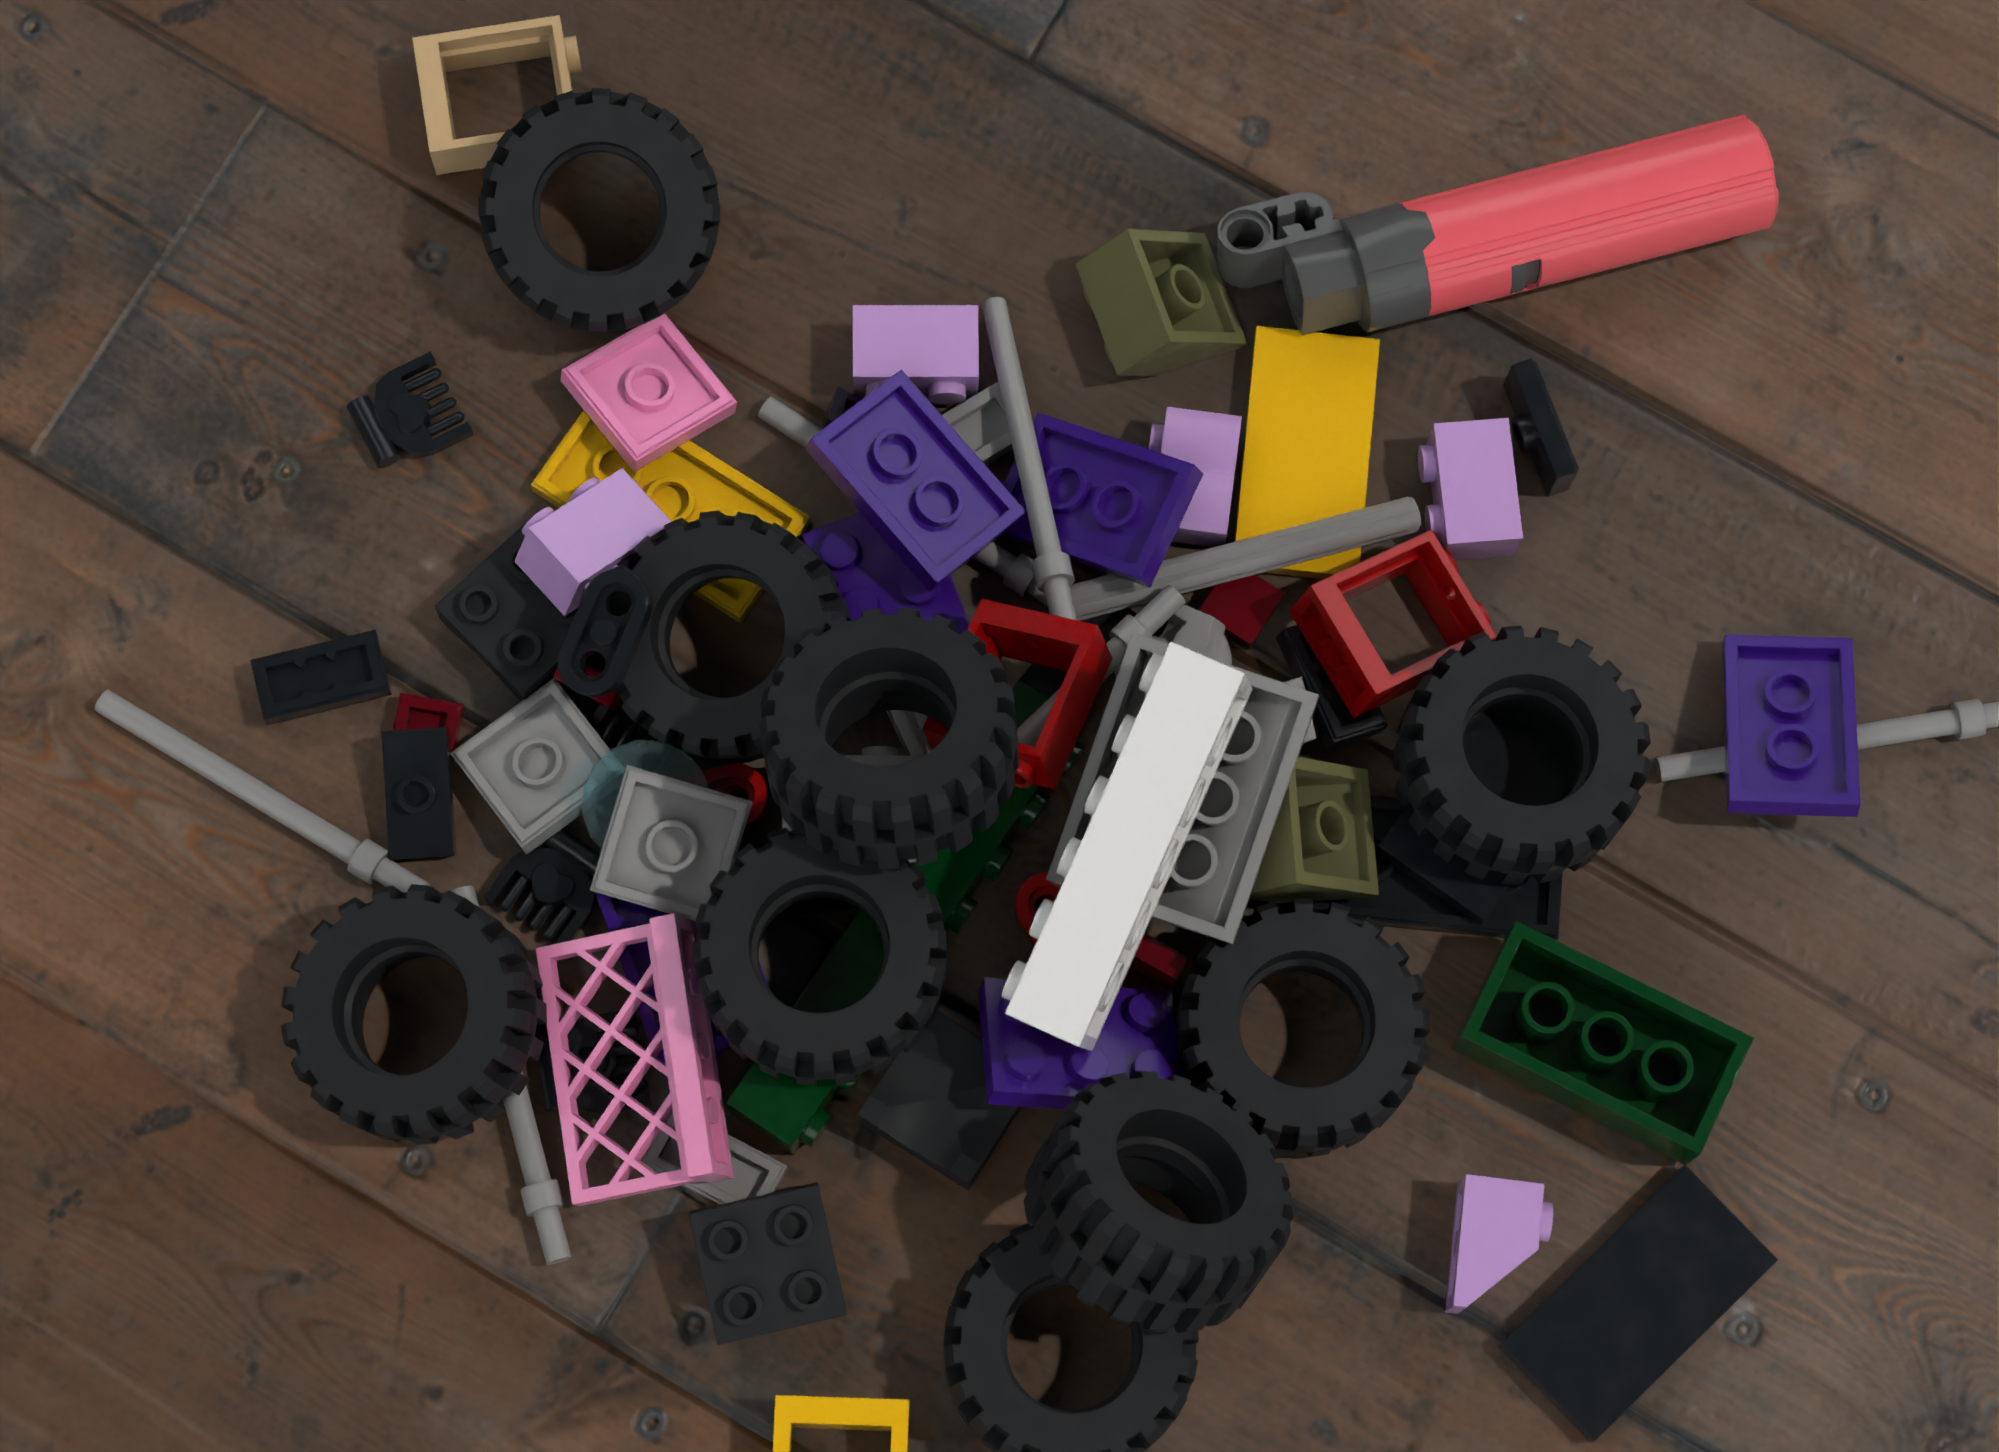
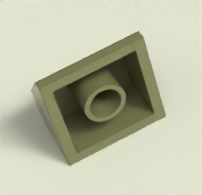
M1126 229L1075 263L1084 286L1085 299L1094 312L1105 341L1106 355L1114 365L1117 376H1159L1237 350L1247 344L1224 281L1218 273L1217 263L1205 233Z
M1298 757L1249 899L1289 903L1293 898L1322 901L1379 896L1368 769Z

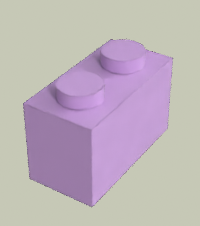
M853 305V394L859 397H866L901 369L932 403L942 405L958 404L964 402L966 397L978 394V305Z
M1509 418L1434 423L1426 445H1419L1420 480L1422 483L1431 482L1433 505L1425 506L1426 532L1432 530L1441 546L1452 554L1455 561L1515 556L1523 540Z
M621 468L602 481L597 477L587 480L571 495L569 502L556 511L551 507H546L536 513L522 529V534L525 537L514 562L554 606L566 616L579 607L588 585L597 575L608 570L618 569L621 563L629 568L639 556L633 548L647 536L657 540L666 534L664 525L672 521Z

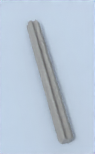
M1407 496L1163 560L1150 588L1112 574L1079 582L1070 586L1076 618L1078 621L1149 603L1167 585H1171L1180 594L1415 533L1421 526L1419 508L1414 498Z

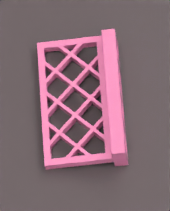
M675 913L649 918V924L536 948L539 975L543 983L541 987L543 1002L547 1005L546 1025L572 1205L583 1206L701 1181L712 1183L734 1178L711 1020L699 990L696 969L693 963V941H696L697 928L694 921ZM647 941L651 965L638 984L635 985L615 971L613 966L628 945ZM608 950L602 960L592 954ZM581 956L596 967V969L575 999L560 988L557 961ZM607 976L631 992L611 1024L587 1007ZM653 984H654L656 999H654L652 996H650L649 994H647V993L649 992V990L651 989V987L653 986ZM562 1000L570 1006L565 1015ZM642 1001L658 1012L660 1029L647 1049L622 1033V1030ZM581 1014L605 1031L585 1062L569 1051L567 1037ZM616 1040L641 1057L620 1088L596 1071ZM662 1049L664 1050L665 1063L657 1058ZM572 1065L579 1069L574 1079ZM651 1065L668 1077L670 1090L669 1095L656 1114L631 1096ZM590 1078L614 1095V1098L595 1126L579 1116L576 1100ZM625 1104L650 1121L630 1152L605 1135ZM672 1112L675 1128L666 1122ZM581 1129L589 1134L584 1142H582ZM660 1130L677 1141L681 1169L658 1174L640 1161ZM601 1143L623 1159L624 1162L609 1184L589 1188L586 1162L598 1144ZM634 1169L645 1176L627 1180Z

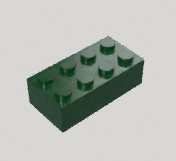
M1516 921L1506 934L1451 1049L1687 1165L1701 1155L1754 1037Z

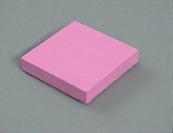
M665 313L654 320L635 327L563 368L560 381L633 472L733 415L737 407L735 398Z

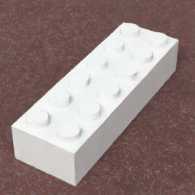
M1171 641L1165 655L1162 656L1154 653L1145 668L1139 685V690L1145 692V700L1137 718L1127 714L1117 731L1111 749L1113 752L1118 753L1116 765L1109 779L1101 775L1097 778L1084 808V812L1090 814L1092 819L1083 839L1079 840L1072 837L1066 846L1057 868V874L1064 877V882L1055 902L1045 898L1040 905L1029 932L1030 936L1037 939L1036 945L1027 964L1019 960L1015 963L1002 992V997L1010 1001L1005 1014L1090 1051L1094 1049L1253 690L1245 673Z

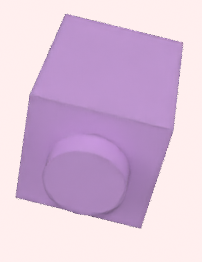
M1466 1174L1457 1183L1445 1312L1459 1314L1539 1250V1241H1549L1553 1223V1203L1543 1202L1545 1184Z

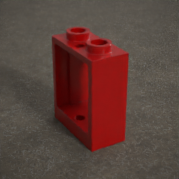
M1432 530L1311 585L1289 610L1353 718L1416 689L1424 675H1428L1431 672L1436 660L1450 648L1460 651L1466 638L1481 632L1487 633L1490 640H1494L1497 637L1491 627L1486 609L1473 598L1458 573L1454 557L1447 549L1445 550L1441 546ZM1404 574L1447 643L1448 648L1391 675L1346 601Z
M981 599L967 630L973 632L986 643L987 654L991 653L997 656L1000 661L1002 657L1067 671L1035 747L1018 743L1019 768L1014 771L1016 787L1029 788L1032 784L1056 790L1113 658L1098 625ZM927 717L922 728L933 749L949 732L941 723L930 717Z

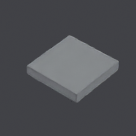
M554 678L451 752L455 761L526 855L621 785L625 772L618 759Z
M626 765L590 891L669 914L675 913L696 921L700 904H707L711 896L710 884L720 870L728 873L734 866V855L738 853L752 801Z

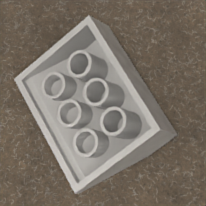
M1132 632L1046 878L1055 886L1061 887L1064 882V877L1057 874V868L1066 846L1072 837L1079 840L1083 839L1092 819L1090 814L1084 812V808L1097 778L1101 775L1109 779L1116 765L1118 753L1113 752L1111 749L1117 731L1127 714L1137 718L1145 700V692L1139 690L1145 668L1154 653L1162 656L1165 655L1169 646L1167 643ZM1220 662L1245 673L1253 690L1152 918L1234 944L1319 699V694Z

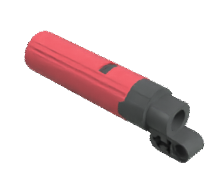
M1743 114L1333 219L1332 207L1326 199L1315 193L1298 192L1239 207L1227 212L1220 219L1217 228V269L1224 281L1239 288L1255 287L1282 280L1292 317L1302 335L1355 321L1358 322L1364 331L1370 332L1770 228L1778 212L1779 193L1773 170L1775 167L1767 141L1760 128ZM1238 246H1250V247H1253V248H1252V249H1247V250H1242V249H1238V248H1236V247H1238Z

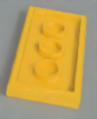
M1256 326L1234 542L1365 508L1380 339L1319 332L1302 335L1299 330ZM1361 547L1263 573L1326 579L1360 563Z
M584 410L531 483L534 493L560 508L569 502L571 495L587 480L597 477L602 481L623 468L671 521L681 517L688 523L699 520L700 512L720 511L725 516H736L738 512L756 515L761 520L770 524L776 523L790 531L798 539L801 538L811 523L809 515L690 440L633 472ZM723 578L706 584L693 594L741 624L764 589L743 579Z

